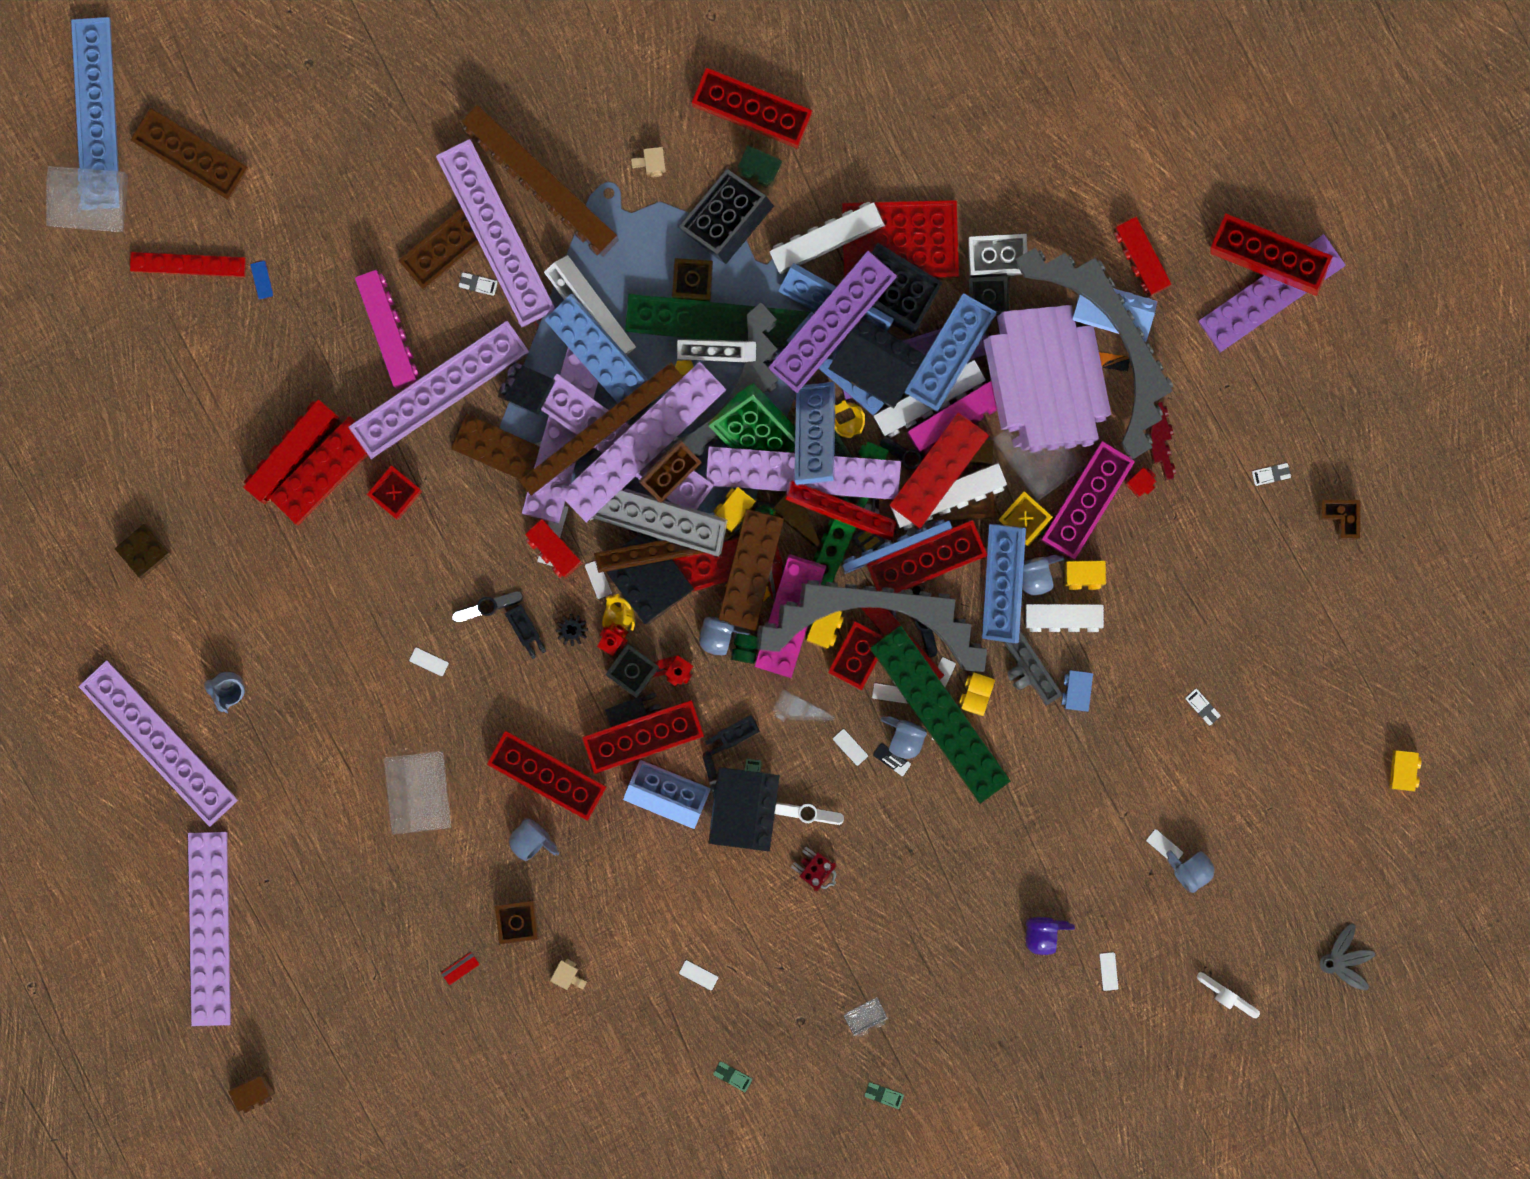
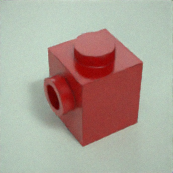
M1143 467L1125 485L1139 498L1144 493L1148 495L1156 488L1153 485L1157 482L1154 479L1156 475L1149 468L1146 470Z

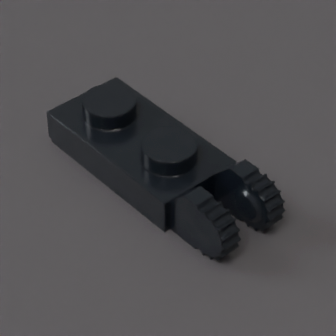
M522 604L504 613L532 659L536 658L534 650L529 645L533 641H536L542 653L546 652L540 636Z
M656 693L642 698L640 696L605 709L610 726L614 727L661 708L660 704H654L646 709L643 702L657 697Z
M750 715L718 732L717 735L706 740L705 743L706 745L712 744L715 740L721 738L724 745L714 748L711 751L713 756L759 733L760 730L754 718Z

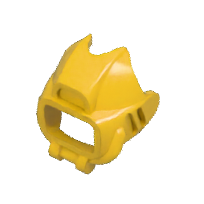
M843 400L842 403L835 405V415L851 408L855 418L839 425L835 417V431L842 437L851 438L856 434L862 433L865 425V414L857 404L846 403V400Z
M619 594L606 596V610L602 619L603 628L605 626L609 627L614 622L615 624L622 625L625 630L631 625V630L633 631L635 616L629 602L621 598ZM620 602L621 607L616 606L614 603Z

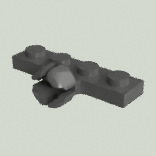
M1021 631L1019 633V643L1004 642L1017 663L1014 668L1009 670L1008 677L1010 681L1018 676L1021 678L1013 684L1015 688L1022 690L1026 686L1031 685L1045 706L1063 695Z

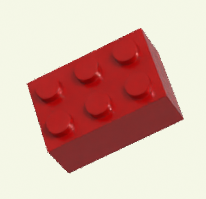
M543 519L525 534L528 537L525 541L534 550L536 548L540 550L538 555L546 564L551 562L554 566L551 569L559 578L563 576L566 579L583 564Z
M854 622L828 673L862 691L878 661L869 647L884 636Z

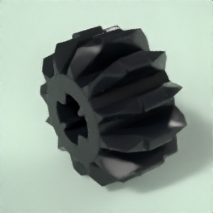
M570 614L569 621L563 616L562 618L565 623L557 622L559 626H562V629H556L555 631L563 633L557 637L558 640L566 637L563 644L566 645L570 640V645L573 647L574 640L579 645L582 644L579 639L580 636L584 639L587 638L586 635L581 633L582 631L587 632L588 628L581 627L586 624L585 620L578 623L581 616L578 615L574 621L573 614ZM568 626L577 627L575 635L567 633V630H569Z

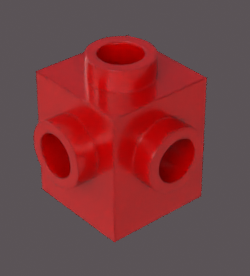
M612 622L609 627L605 626L599 636L602 639L597 647L614 656L619 648L623 649L626 645L628 631L622 625Z
M677 655L675 660H670L664 668L667 671L665 675L668 676L666 680L674 686L677 684L682 685L683 682L687 684L692 677L690 672L694 666ZM681 669V675H675V670Z

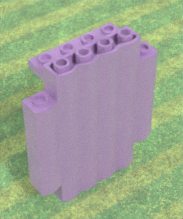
M1072 305L1002 312L997 316L1000 334L989 336L984 340L1001 430L1008 429L1009 432L1019 430L1020 436L1012 440L1013 447H1021L1023 450L1038 452L1042 448L1056 450L1059 446H1065L1066 449L1076 447V444H1082L1083 447L1091 446L1094 444V441L1099 439L1095 422L1106 421V417L1111 415L1094 326L1076 328V322L1073 320L1074 312Z

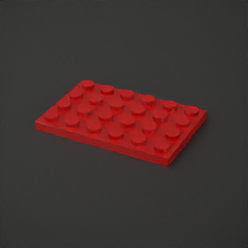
M957 200L874 202L885 226L843 245L844 278L867 251H873L877 243L934 278L959 277ZM842 203V214L849 210L854 212L860 209L859 206L864 203Z

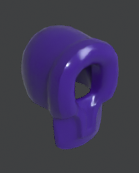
M1048 917L1029 918L1026 921V946L1034 954H1054L1057 948V930H1075V925L1068 921L1053 920Z

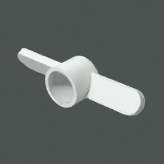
M776 802L775 814L800 818L804 823L819 821L840 825L844 821V816L841 813L816 809L811 804L796 806ZM806 806L812 807L815 811L814 818L809 821L801 817V810Z
M1198 973L1197 979L1218 993L1214 998L1229 1009L1235 1005L1251 1017H1259L1260 1012L1206 974Z

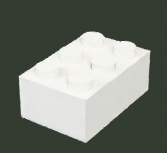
M1027 234L969 237L970 278L1022 275L1015 263V259L1027 253Z

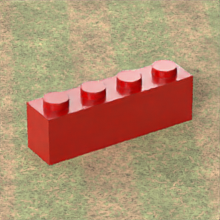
M1137 217L1115 227L1113 235L1117 243H1121L1124 247L1122 252L1126 260L1130 259L1133 265L1131 269L1135 277L1139 276L1142 282L1140 287L1144 294L1148 293L1150 297L1170 287L1171 282Z

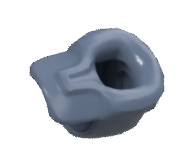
M1051 555L1024 561L1023 590L1031 595H1040L1052 590L1053 580L1049 564L1065 560L1064 556Z
M707 616L703 621L699 643L707 653L726 655L731 633L736 632L750 635V630L720 621L716 617Z
M221 672L213 679H208L204 682L206 692L211 696L217 710L220 712L228 713V708L237 704L245 694V684L241 677L234 672Z
M891 716L881 717L880 721L897 728L889 751L904 759L916 757L922 749L927 735L926 729L910 721H901Z
M526 818L512 832L509 838L511 850L524 861L531 859L542 846L553 855H559L557 845L549 839L550 835L532 819Z
M1171 850L1166 853L1167 861L1174 869L1176 878L1188 892H1196L1213 879L1214 865L1210 858L1202 851L1198 852L1184 864L1178 860Z

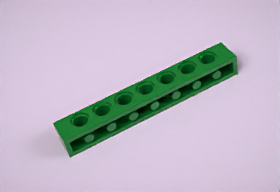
M867 442L866 446L862 444L858 455L866 459L885 460L889 450ZM844 496V498H841V497L839 498V499H841V500H844V501H846V502H849V500H848V497H849V496ZM859 497V502L854 505L865 508L868 498ZM831 518L828 523L831 526L829 533H824L820 542L824 544L821 551L817 550L813 561L816 563L826 564L829 567V572L823 575L821 585L833 582L856 527ZM834 530H843L844 537L836 539L833 536ZM829 546L836 548L837 553L833 557L827 556L825 552Z

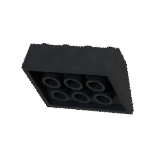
M726 169L679 228L714 257L727 264L772 210L774 205L766 195Z
M877 243L871 253L893 271L897 277L872 307L894 319L892 325L911 335L918 329L943 282Z
M862 317L849 332L828 369L894 409L926 355Z
M641 533L620 548L655 542L658 539ZM673 559L606 571L645 625L654 622L695 590Z
M718 767L708 844L770 852L780 775Z

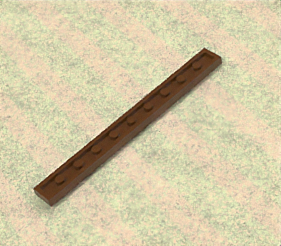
M672 362L520 479V483L532 496L679 382L683 376Z

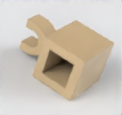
M663 147L644 149L645 158L631 159L633 168L646 167L647 175L651 174V177L662 176V173L666 172Z
M566 959V961L561 960L550 980L568 990L571 983L581 989H584L587 983L575 976L579 968L576 967L577 963Z

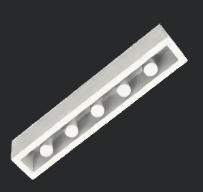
M866 202L860 205V209L854 212L849 210L843 213V217L837 220L832 218L826 221L825 225L820 228L818 226L813 227L803 236L799 234L790 238V242L786 244L782 242L773 246V250L769 252L778 272L783 274L789 271L793 263L800 266L884 227L885 224L875 203L870 204V202Z
M568 255L554 262L544 272L565 300L570 294H573L626 355L636 348Z
M975 360L966 364L940 410L951 405L949 401L955 398L958 401L967 396V391L971 389L975 391L983 386L986 380ZM909 396L898 402L894 409L889 407L874 415V418L884 436L889 435L891 438L900 433V428L904 426L910 428L917 424L916 420L923 417V419H926L934 413L933 409Z
M999 463L956 480L926 522L932 520V516L937 513L940 516L950 513V508L957 506L958 509L969 505L968 501L975 499L976 502L987 498L986 494L992 491L993 494L1004 491L1003 487L1007 483ZM891 508L899 529L904 527V530L915 527V524Z

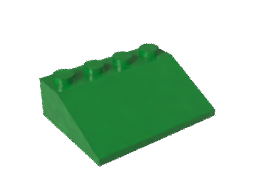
M754 383L740 391L708 423V426L729 448L786 453L795 451V426Z

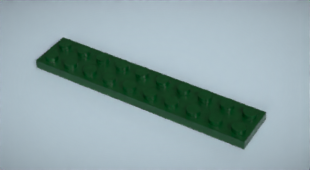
M629 294L625 332L699 340L748 341L747 314L756 306ZM766 307L776 318L774 322L776 326L768 333L764 331L763 334L775 347L785 348L789 344L787 339L811 312Z
M901 625L869 647L979 804L1011 782Z

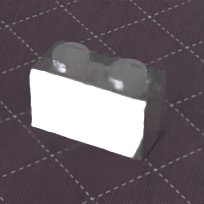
M877 997L843 1014L854 1036L858 1035V1037L869 1033L868 1029L874 1025L876 1028L886 1024L885 1020L888 1019Z

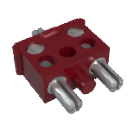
M805 847L808 852L803 849V853L812 859L811 862L804 858L801 863L806 866L805 869L796 862L793 863L796 867L791 865V868L800 874L799 877L811 885L816 892L820 888L826 889L829 886H834L836 884L835 868L837 864L830 862L817 852L816 854L808 847ZM822 858L823 863L818 864V859ZM813 866H817L816 872L812 871ZM833 872V883H828L826 886H823V884L826 882V880ZM807 874H811L812 878L810 880L806 879Z

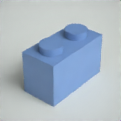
M1070 670L1068 674H1065L1064 685L1067 686L1066 693H1063L1061 704L1065 705L1064 709L1089 712L1093 673Z

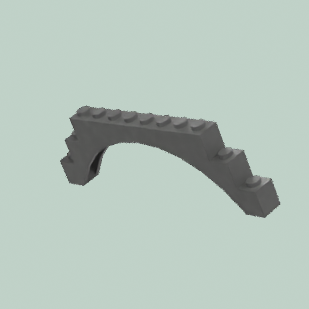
M1035 247L1015 259V263L1023 277L1056 283L1088 299L1106 315L1123 341L1133 372L1134 401L1131 419L1121 445L1129 459L1132 460L1152 448V439L1148 433L1144 434L1143 431L1162 420L1161 416L1163 413L1158 405L1155 406L1153 403L1173 391V384L1169 377L1165 378L1163 375V366L1159 360L1155 361L1153 358V349L1149 343L1145 344L1142 339L1144 337L1140 327H1135L1132 322L1135 320L1130 310H1125L1123 306L1125 302L1122 296L1114 291L1115 284L1110 277L1107 278L1104 274L1105 267L1100 260L1097 261L1096 258H1093L1075 269L1074 266L1076 264L1071 255L1067 256L1064 253L1045 264L1046 258L1041 250L1037 251Z
M762 303L758 304L747 314L748 341L756 342V361L745 362L738 384L727 402L712 419L740 391L752 383L763 393L767 390L770 393L778 386L776 383L778 378L764 364L766 360L769 363L777 356L775 353L777 348L763 334L764 331L768 333L776 326L774 323L776 318ZM709 420L693 433L671 442L664 450L668 452L681 440L694 455L696 454L699 457L706 450L705 445L709 442L713 444L720 437L708 426V423L711 421ZM596 449L589 456L595 461L603 453Z
M808 580V583L801 584L799 606L798 602L786 601V605L780 604L778 627H776V623L765 622V626L759 625L756 648L764 651L780 652L798 632L820 618L837 611L857 607H881L911 616L933 630L948 646L961 669L985 672L987 649L982 648L979 643H970L969 646L971 624L965 623L966 619L954 618L953 621L956 599L950 598V594L938 593V597L931 596V592L920 591V595L913 594L912 590L901 589V593H897L892 588H883L882 591L875 590L876 587L864 586V589H858L857 585L845 584V587H838V583L834 582L819 585V581Z

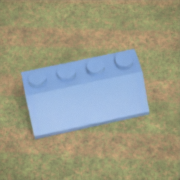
M1113 288L1116 294L1122 296L1125 302L1123 304L1125 310H1130L1135 319L1132 322L1136 328L1140 327L1144 334L1142 339L1146 342L1154 318L1157 301ZM1080 294L1078 295L1073 315L1074 321L1118 333L1105 314L1091 301Z
M640 760L623 800L695 829L711 788Z

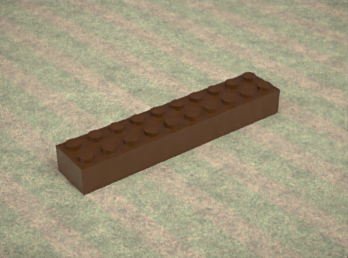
M478 105L461 121L464 126L462 128L471 139L475 137L477 139L476 142L485 152L489 150L495 162L499 165L503 163L509 175L513 178L517 176L520 185L527 191L531 189L533 197L541 204L545 202L547 210L553 216L559 215L561 223L567 229L573 228L575 236L581 242L587 241L589 249L595 255L601 254L604 257L619 241L618 236Z

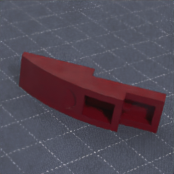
M1160 402L1157 405L1160 407L1163 415L1161 416V421L1150 427V438L1153 442L1150 454L1153 465L1161 464L1164 479L1168 481L1174 479L1176 469L1174 463H1170L1169 456H1171L1169 444L1166 445L1165 442L1172 439L1171 436L1174 435L1172 425H1168L1166 417H1169L1167 406H1163V403Z

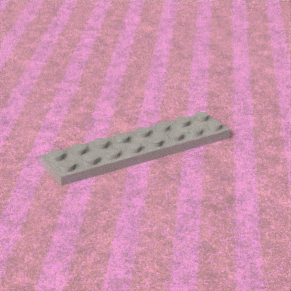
M626 488L618 492L592 517L718 557L722 552L728 520L664 500L660 503L655 497Z

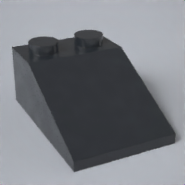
M514 363L509 368L508 376L500 386L497 397L518 408L539 415L556 380L528 367Z

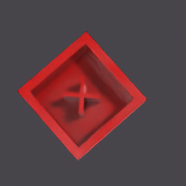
M391 465L367 495L396 520H399L423 491Z

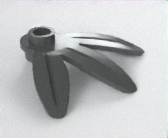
M1350 924L1337 938L1331 954L1324 955L1321 958L1320 968L1328 974L1335 972L1352 987L1368 990L1369 985L1360 975L1346 968V966L1365 963L1372 959L1375 953L1362 950L1343 955L1355 934L1356 926ZM1329 960L1333 962V966L1330 968L1326 966V962Z

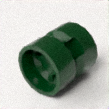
M735 633L734 645H736V648L732 649L730 660L755 664L756 653L754 649L757 646V637Z

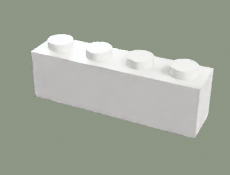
M699 339L677 340V359L731 362L756 361V342Z
M1026 604L1025 628H1030V632H1041V628H1049V632H1060V628H1068V632H1080V628H1087V632H1099V628H1103V605Z

